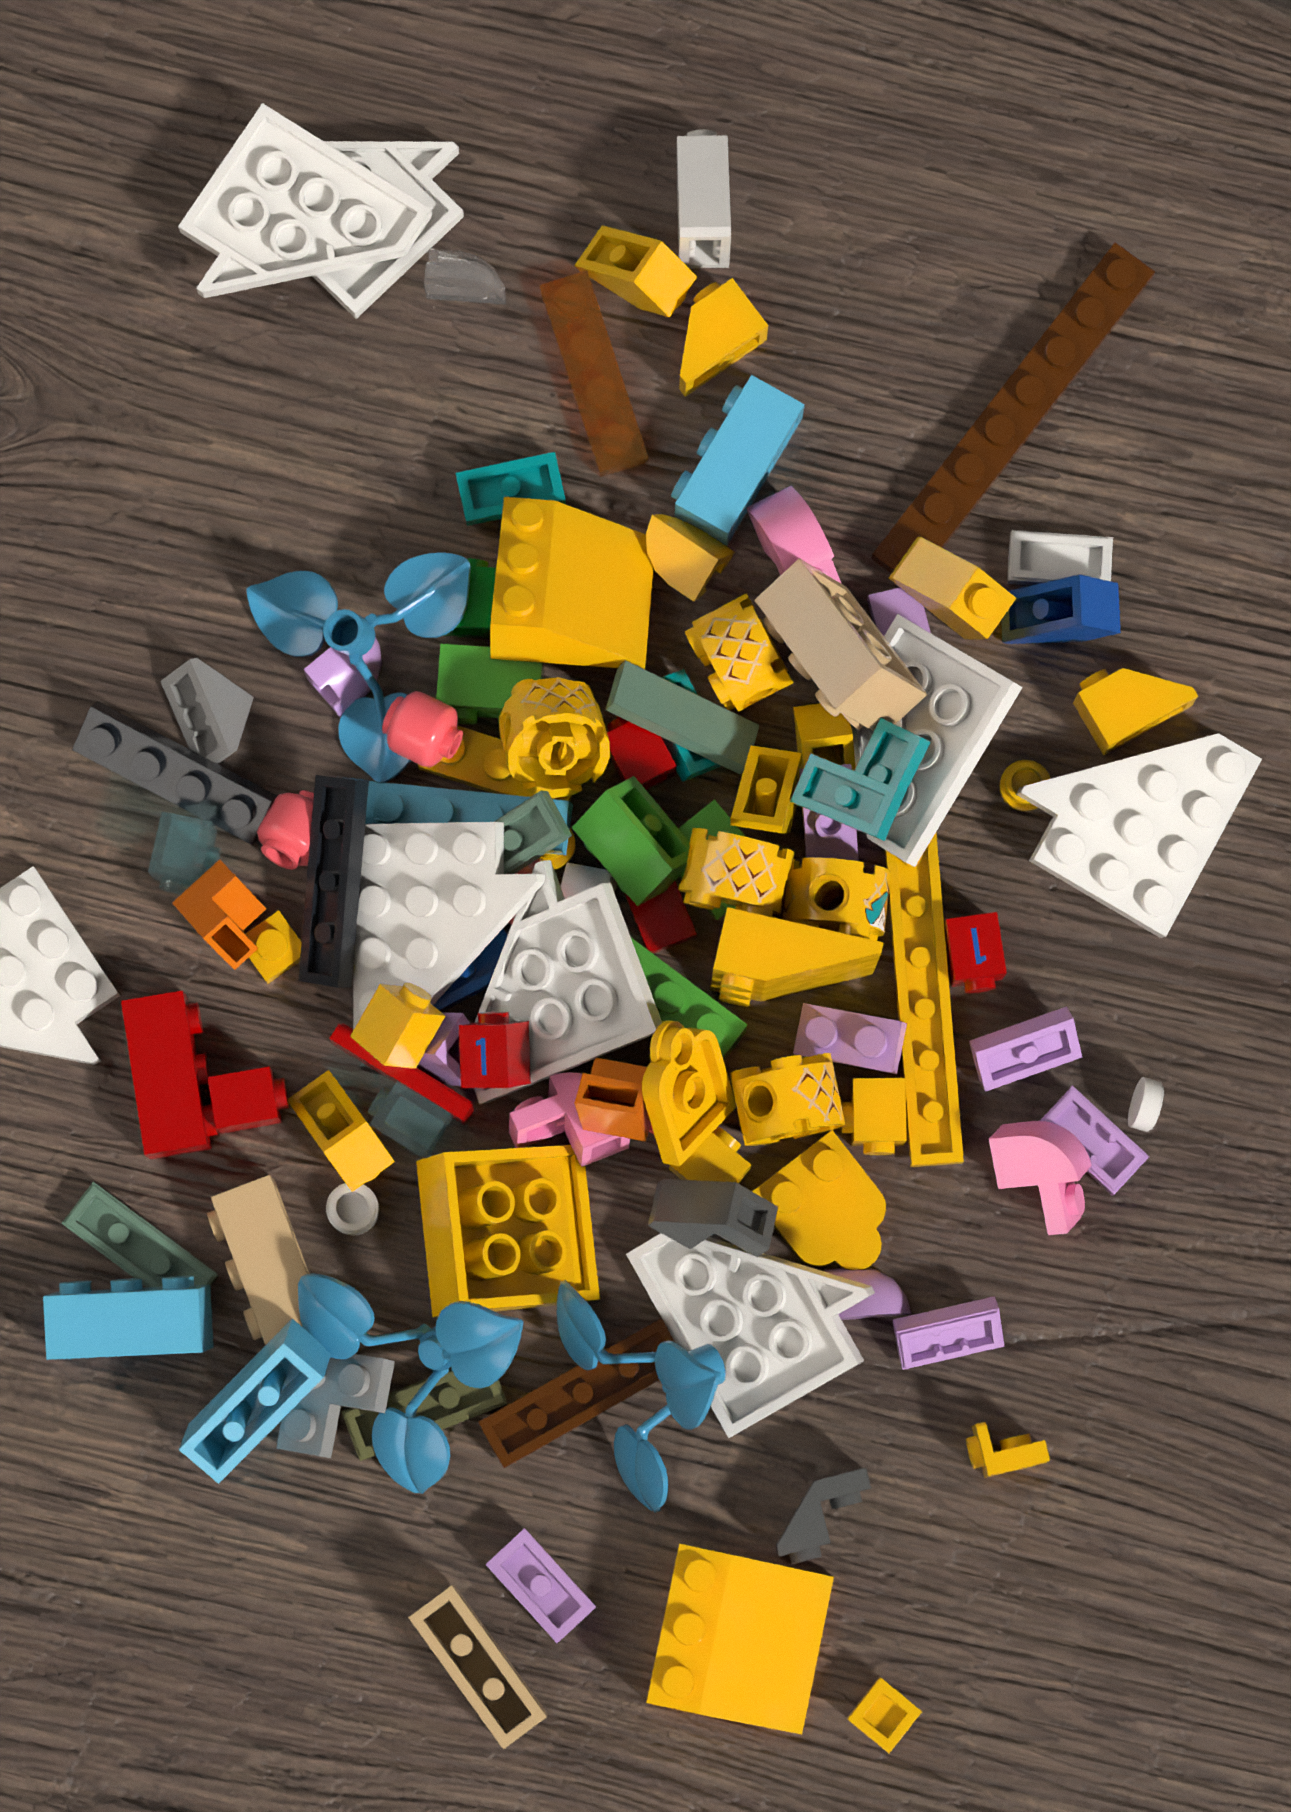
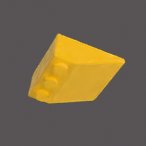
M504 497L490 622V659L618 668L626 660L645 669L654 569L647 554L646 534L555 500Z
M727 907L713 967L710 990L720 992V1001L748 1007L750 1000L761 1002L873 975L884 943Z
M571 1145L443 1152L416 1161L432 1317H439L440 1312L446 1306L458 1301L477 1303L495 1312L557 1305L558 1289L560 1282L563 1280H567L586 1302L600 1300L586 1167L580 1166Z
M679 1544L646 1703L802 1735L834 1577Z

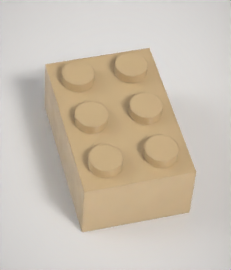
M799 558L755 599L757 605L766 615L761 621L763 626L779 643L783 644L785 642L793 652L788 656L790 663L807 680L813 679L819 688L815 696L831 715L836 717L842 713L856 729L860 730L865 726L874 731L880 718L896 724L927 696V693L849 589Z

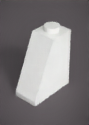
M693 130L688 132L687 136H677L679 259L688 268H729L731 215L728 135L717 136V133L712 130Z

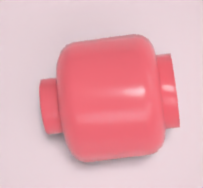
M414 691L405 698L402 696L397 697L389 707L382 725V732L387 735V744L392 752L425 767L434 766L443 757L452 758L458 750L463 737V731L457 729L458 713L456 709L419 691Z
M302 790L299 794L290 792L279 794L257 829L258 838L262 844V853L271 862L280 867L293 870L298 866H308L314 793Z

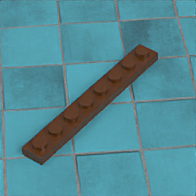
M1116 242L1111 246L872 553V560L892 574L917 537H922L944 548L1152 280L1155 274L1153 269Z

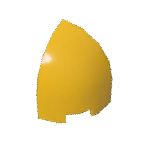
M663 514L651 516L646 531L647 554L655 572L668 585L693 602L706 592L705 586L714 571L721 574L735 552L709 534L685 521Z

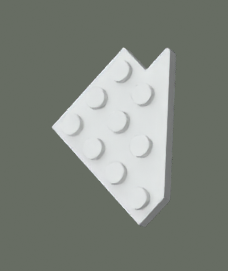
M262 103L178 228L180 233L218 256L196 288L200 296L208 298L405 257L433 214L432 209Z
M324 141L431 208L433 214L405 257L312 276L355 319L464 217L463 210L432 180L459 154V147L454 142Z
M897 614L884 638L927 693V696L895 725L931 743L904 795L885 841L868 834L867 838L902 861L915 867L1022 687ZM850 724L853 733L855 765L857 766L874 731L865 726L858 730Z
M1218 733L1019 788L1016 795L1053 816L1029 861L1159 938L1166 937L1262 759Z
M504 822L365 824L353 961V1029L356 1027L379 984L403 986L405 982L415 984L431 995L430 1003L434 1005L544 884L545 874H504Z
M551 860L540 861L535 864L532 874H545V882L516 913L478 1012H509V1021H529L531 1084L511 1088H474L479 1104L489 1103L545 1080L552 1075L595 1059V1057H601L652 1036L656 1028L662 1023L611 883H601L565 899ZM478 1014L474 1023L478 1022Z
M33 866L0 888V1047L91 1065L97 1064L101 1060L77 1024L120 995Z
M660 1233L626 1254L674 1341L686 1351L705 1344H711L719 1352L725 1366L726 1378L722 1384L717 1386L711 1408L728 1438L864 1361L838 1314L873 1295L875 1292L870 1285L764 1253L755 1257L734 1244L708 1237L692 1249H688Z

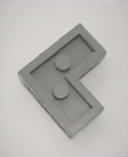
M355 1354L348 1359L330 1357L324 1378L281 1420L276 1449L331 1458L341 1406L385 1413L395 1361Z

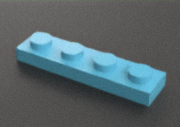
M369 781L365 824L494 822L530 797ZM553 799L570 830L573 804L570 801ZM568 839L547 852V854L566 855Z

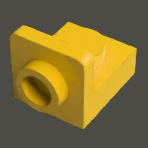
M986 1422L974 1424L972 1426L974 1436L966 1438L973 1469L982 1467L984 1478L1050 1461L1045 1440L1032 1443L1030 1433L1000 1440L1001 1451L993 1452Z

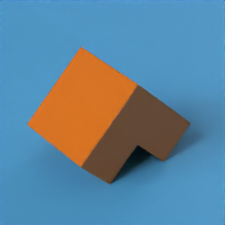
M219 859L174 900L172 904L200 936L236 970L258 949L243 930L262 914L266 908Z
M595 1057L591 1074H582L574 1102L582 1129L646 1142L651 1122L642 1095V1081L647 1067Z

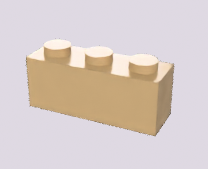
M271 1175L211 1197L215 1210L208 1212L207 1216L217 1242L227 1240L233 1259L225 1262L229 1277L236 1291L243 1288L246 1291L251 1308L244 1310L243 1313L253 1339L257 1340L263 1337L266 1345L291 1319L302 1326L299 1314L298 1283L303 1275L310 1273L275 1179Z
M451 1585L408 1617L503 1749L548 1716V1713L455 1585Z

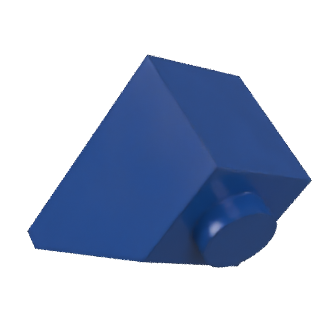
M1079 574L1010 590L1009 592L1016 599L1001 619L1002 643L1083 642L1120 634L1119 586L1116 582Z

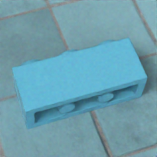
M753 375L750 376L744 388L735 385L722 408V412L726 413L727 417L718 431L711 427L699 445L696 454L701 456L702 459L693 474L685 470L673 489L671 497L677 500L674 516L694 525L719 542L728 545L747 513L746 508L752 505L801 422L805 404Z
M194 1276L162 1278V1287L143 1288L142 1278L117 1279L110 1281L111 1289L91 1290V1281L59 1283V1292L43 1296L46 1360L202 1353L214 1347L210 1284L194 1285Z
M291 1319L188 1424L179 1451L219 1484L324 1378L331 1354L295 1320Z

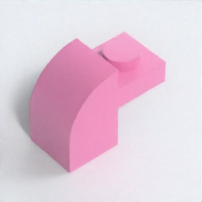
M792 486L746 508L764 552L776 564L780 576L800 558L841 583L832 558L835 556L821 526L808 504Z
M568 1072L550 1076L549 1098L544 1099L541 1096L529 1098L520 1103L509 1116V1134L516 1148H524L565 1131L581 1167L629 1149L630 1139L582 1129L574 1104L582 1077L580 1073Z
M1028 1121L1002 1124L989 1138L998 1189L1038 1185L1048 1235L1069 1233L1079 1221L1085 1209L1082 1187L1074 1182L1079 1181L1092 1166L1085 1147L1070 1131L1051 1122Z

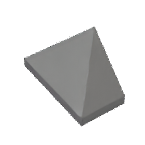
M198 658L189 659L160 681L190 750L216 764L237 751L254 699L253 696Z

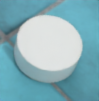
M1145 1077L1139 1080L1129 1108V1127L1145 1132L1153 1129L1163 1103L1164 1086L1162 1082Z
M346 1183L336 1187L329 1195L326 1203V1213L330 1223L339 1232L346 1235H360L370 1230L376 1223L379 1216V1203L375 1194L367 1186L362 1185L351 1192Z

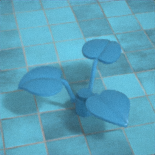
M429 553L413 557L401 563L389 575L384 586V594L387 601L398 610L382 615L371 613L365 618L350 610L342 609L337 611L338 600L330 582L321 575L310 571L289 572L272 580L251 585L246 590L249 606L258 627L277 649L295 657L311 656L320 650L325 638L330 647L349 656L350 663L356 666L373 692L374 699L367 697L356 699L344 711L338 727L339 739L344 752L350 760L367 772L378 783L390 781L400 774L411 761L392 752L387 744V735L382 732L383 721L389 707L397 697L402 696L405 698L407 694L393 693L384 697L382 688L363 661L362 655L366 654L375 642L374 627L376 625L395 623L404 618L408 630L422 638H438L454 630L463 619L469 600L471 564L465 557L452 553Z
M313 1273L303 1275L298 1283L301 1325L331 1354V1358L348 1359L357 1353L360 1343L369 1347L412 1339L420 1340L418 1347L419 1358L426 1367L433 1369V1373L409 1402L405 1413L396 1408L388 1407L385 1413L378 1414L372 1428V1443L377 1459L386 1473L405 1489L413 1493L423 1494L446 1473L450 1461V1447L442 1429L433 1420L424 1416H416L418 1407L437 1382L448 1373L450 1367L461 1383L473 1388L488 1387L499 1380L510 1366L516 1354L522 1334L523 1320L497 1313L477 1303L458 1301L449 1304L440 1312L436 1326L432 1329L428 1325L422 1324L416 1329L370 1335L366 1332L373 1326L374 1312L362 1294L350 1285L326 1275Z
M563 1280L560 1282L557 1296L556 1314L558 1330L566 1351L578 1366L589 1371L597 1367L598 1361L602 1364L655 1362L658 1378L663 1385V1391L666 1393L667 1405L641 1424L636 1432L627 1424L618 1427L614 1438V1456L619 1473L630 1492L645 1507L654 1513H658L667 1499L668 1477L661 1456L656 1448L647 1441L648 1434L652 1428L670 1414H672L678 1424L687 1430L698 1427L710 1409L717 1386L725 1381L726 1371L723 1360L717 1349L711 1344H705L686 1351L673 1341L660 1343L656 1352L609 1353L604 1349L606 1343L605 1332L597 1315L567 1280Z

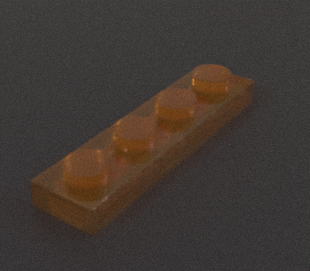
M587 270L539 285L542 301L599 476L603 477L648 463V455Z

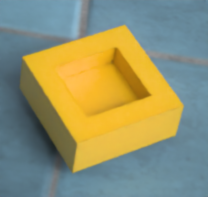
M279 910L246 933L258 947L249 959L267 984L300 962L301 941Z
M879 1677L847 1717V1720L886 1752L890 1753L922 1711Z

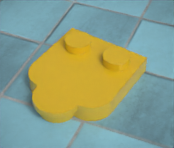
M667 1020L656 1028L650 1044L651 1062L643 1076L642 1095L662 1162L664 1164L681 1166L736 1108V1102L715 1034L709 1030L685 1028L680 1022Z
M833 1130L752 1191L778 1206L774 1227L796 1256L805 1264L822 1267L835 1261L844 1269L863 1270L870 1267L879 1257L882 1243L876 1228L881 1224L886 1213L885 1199Z

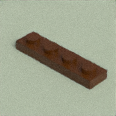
M661 1318L611 1346L606 1351L612 1354L656 1352L660 1343L675 1341ZM598 1361L597 1367L589 1371L576 1366L478 1423L505 1469L660 1381L656 1372L655 1362L602 1364Z

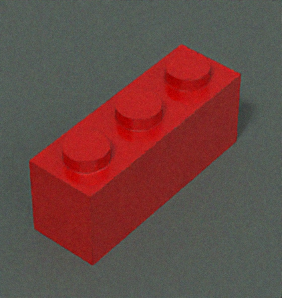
M183 990L122 1000L121 1005L144 1155L151 1160L211 1150L210 1136L218 1135V1130L215 1127L212 1104L205 1105L202 1085L208 1084L207 1077H210L206 1053L197 1054L194 1034L203 1033L198 1002L189 1003V998Z

